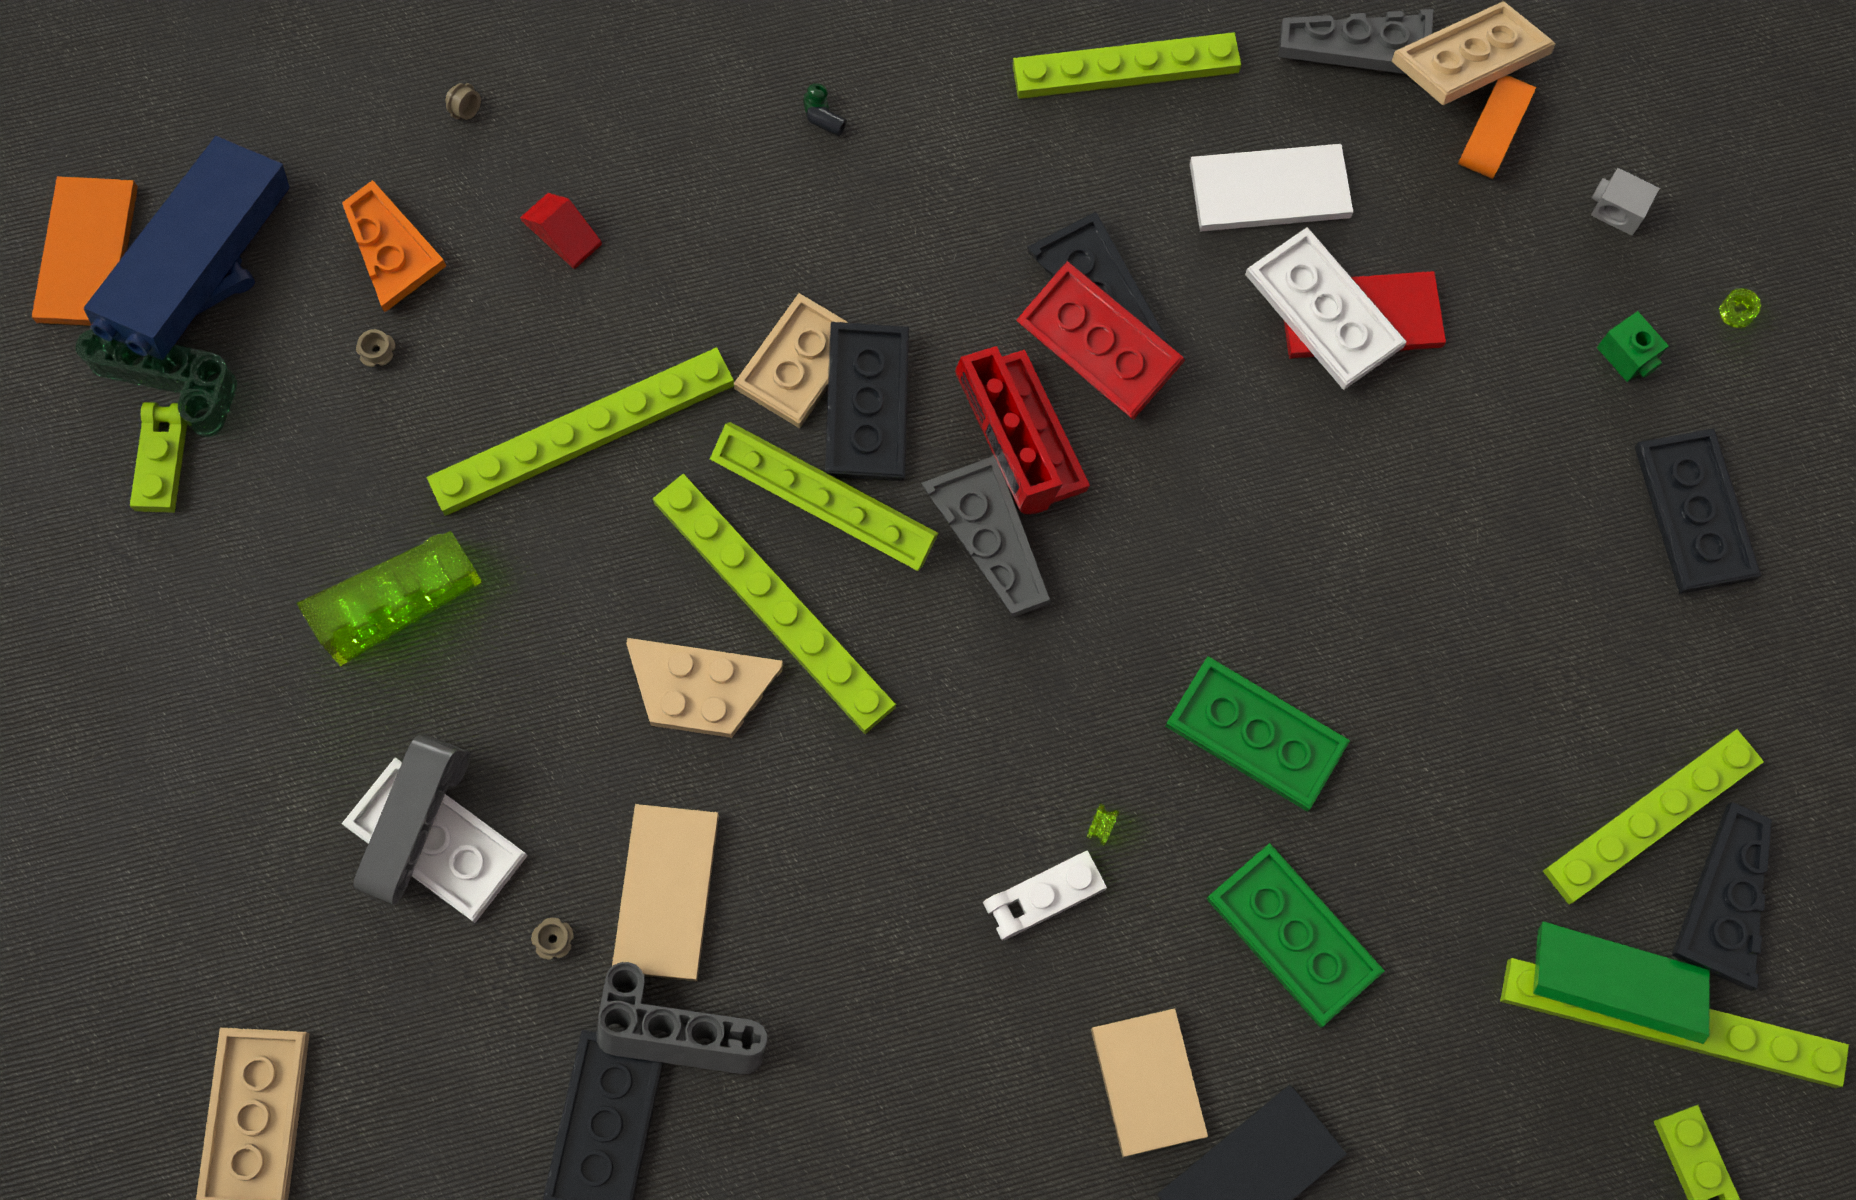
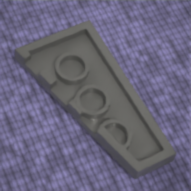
M1433 9L1420 10L1419 15L1407 16L1403 15V11H1391L1386 13V17L1366 18L1365 13L1350 14L1349 18L1334 20L1331 15L1283 18L1280 28L1278 57L1406 74L1392 62L1394 52L1432 34Z
M994 456L921 483L1013 618L1051 604L1007 483Z

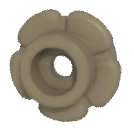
M459 83L447 92L445 99L446 109L455 119H471L480 108V94L475 91L471 84L466 83L464 85Z
M371 329L359 337L356 352L361 356L360 361L364 365L374 367L376 364L384 366L392 360V351L395 350L396 346L390 335H386L377 329ZM374 347H380L378 352H373Z
M548 918L534 929L531 941L536 946V953L541 958L551 960L553 957L562 958L569 953L572 947L570 942L573 940L574 934L569 924L561 923L558 918ZM552 935L557 937L554 943L549 942V938Z

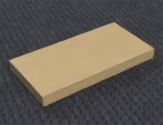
M1503 1L1396 50L1392 62L1439 103L1445 105L1552 54L1555 42Z
M635 804L612 966L620 962H630L636 964L642 970L644 976L698 981L719 820L717 812Z
M220 1028L196 1200H288L309 1033Z

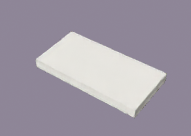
M1341 144L1191 157L1190 169L1200 232L1351 218L1353 214Z
M1308 227L1246 270L1245 275L1343 390L1400 351L1406 344V340Z
M396 757L342 822L346 828L368 844L402 764ZM445 794L412 877L476 923L528 855Z

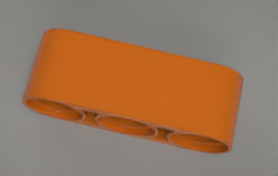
M1509 75L1498 79L1458 164L1493 179L1536 87Z

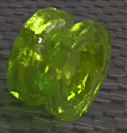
M1740 288L1730 292L1720 305L1719 311L1721 318L1726 324L1735 328H1743L1749 325L1758 315L1761 303L1754 292ZM1742 303L1747 309L1740 313L1736 312L1734 306Z
M1100 803L1086 838L1091 840V838L1097 837L1100 840V844L1105 846L1119 811L1114 809V811L1108 812L1105 809V805Z

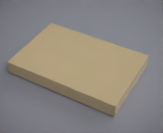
M799 293L734 382V389L796 427L801 428L828 389L831 322H848Z
M1175 1009L1091 1028L1122 1157L1208 1137Z

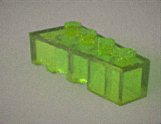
M449 531L444 534H436L428 538L423 544L296 604L320 644L342 666L480 584L482 581L453 533Z

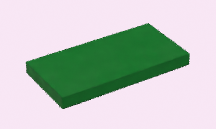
M1208 656L1165 725L1168 729L1307 812L1311 809L1350 742L1349 739Z
M1270 843L1206 898L1320 1028L1328 1023L1385 971Z
M1542 921L1537 935L1533 994L1701 1044L1706 1042L1709 1037L1710 970Z

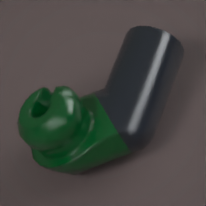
M819 83L811 84L803 97L807 119L810 123L840 136L845 129L847 119L829 111L826 98L828 92L825 86Z

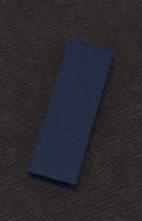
M215 136L84 306V311L91 323L92 331L104 340L111 341L115 339L126 344L133 352L141 356L149 354L163 360L289 190L290 186L283 164Z

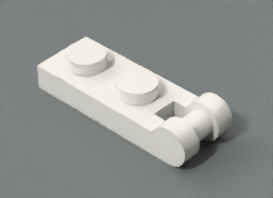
M1087 850L1006 891L991 896L983 904L988 914L993 913L999 925L996 930L1003 941L1105 891L1107 887ZM1018 901L1024 915L1014 918L1008 906Z

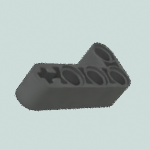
M418 735L413 739L354 879L355 889L393 905L398 903L408 886L448 786H457L467 771L471 758L470 752L431 736Z
M630 962L617 963L608 970L603 988L596 1034L597 1043L605 1053L737 1074H749L761 1066L767 1044V1033L758 1022L641 1004L644 989V974L636 964ZM625 985L632 988L633 991L622 993L617 991L615 987ZM612 1024H620L626 1030L614 1032L607 1027ZM655 1030H662L670 1036L659 1039L650 1033ZM706 1037L713 1043L701 1045L694 1041V1038ZM723 1041H728L727 1047H722ZM742 1045H748L750 1047L749 1049H743Z

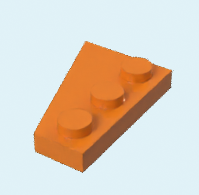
M373 180L342 202L384 313L446 267L443 258Z

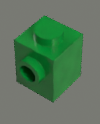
M1637 311L1608 331L1597 346V349L1624 380L1629 382L1638 374L1645 378L1654 372L1663 363L1659 358L1669 346Z

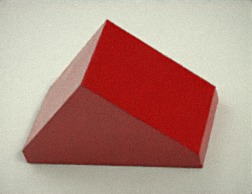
M547 193L520 217L521 221L573 269L578 267L602 245L599 237L568 198Z

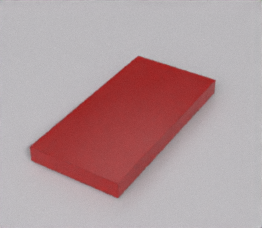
M1068 261L1016 320L1132 420L1137 417L1185 362L1183 356Z
M1434 271L1351 277L1406 340L1404 348L1400 351L1443 348L1446 339ZM1284 321L1289 359L1315 357Z

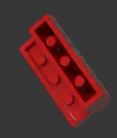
M994 346L962 356L955 373L1020 512L1023 514L1043 512L1048 510L1052 503L1086 492L1090 484L1026 351L1022 350L1002 357L998 347Z

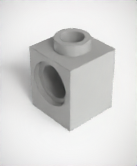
M1617 168L1609 181L1602 178L1591 199L1597 201V204L1591 216L1629 235H1633L1645 218L1660 188Z

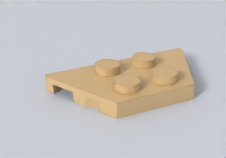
M627 638L626 643L650 724L656 727L732 738L744 723L746 715L756 707L762 699L764 691L783 670V661L632 638Z

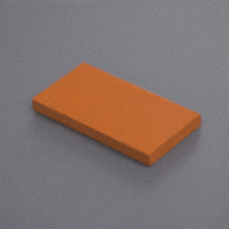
M57 176L32 318L36 323L91 326L84 311V306L127 252L138 189L134 180Z

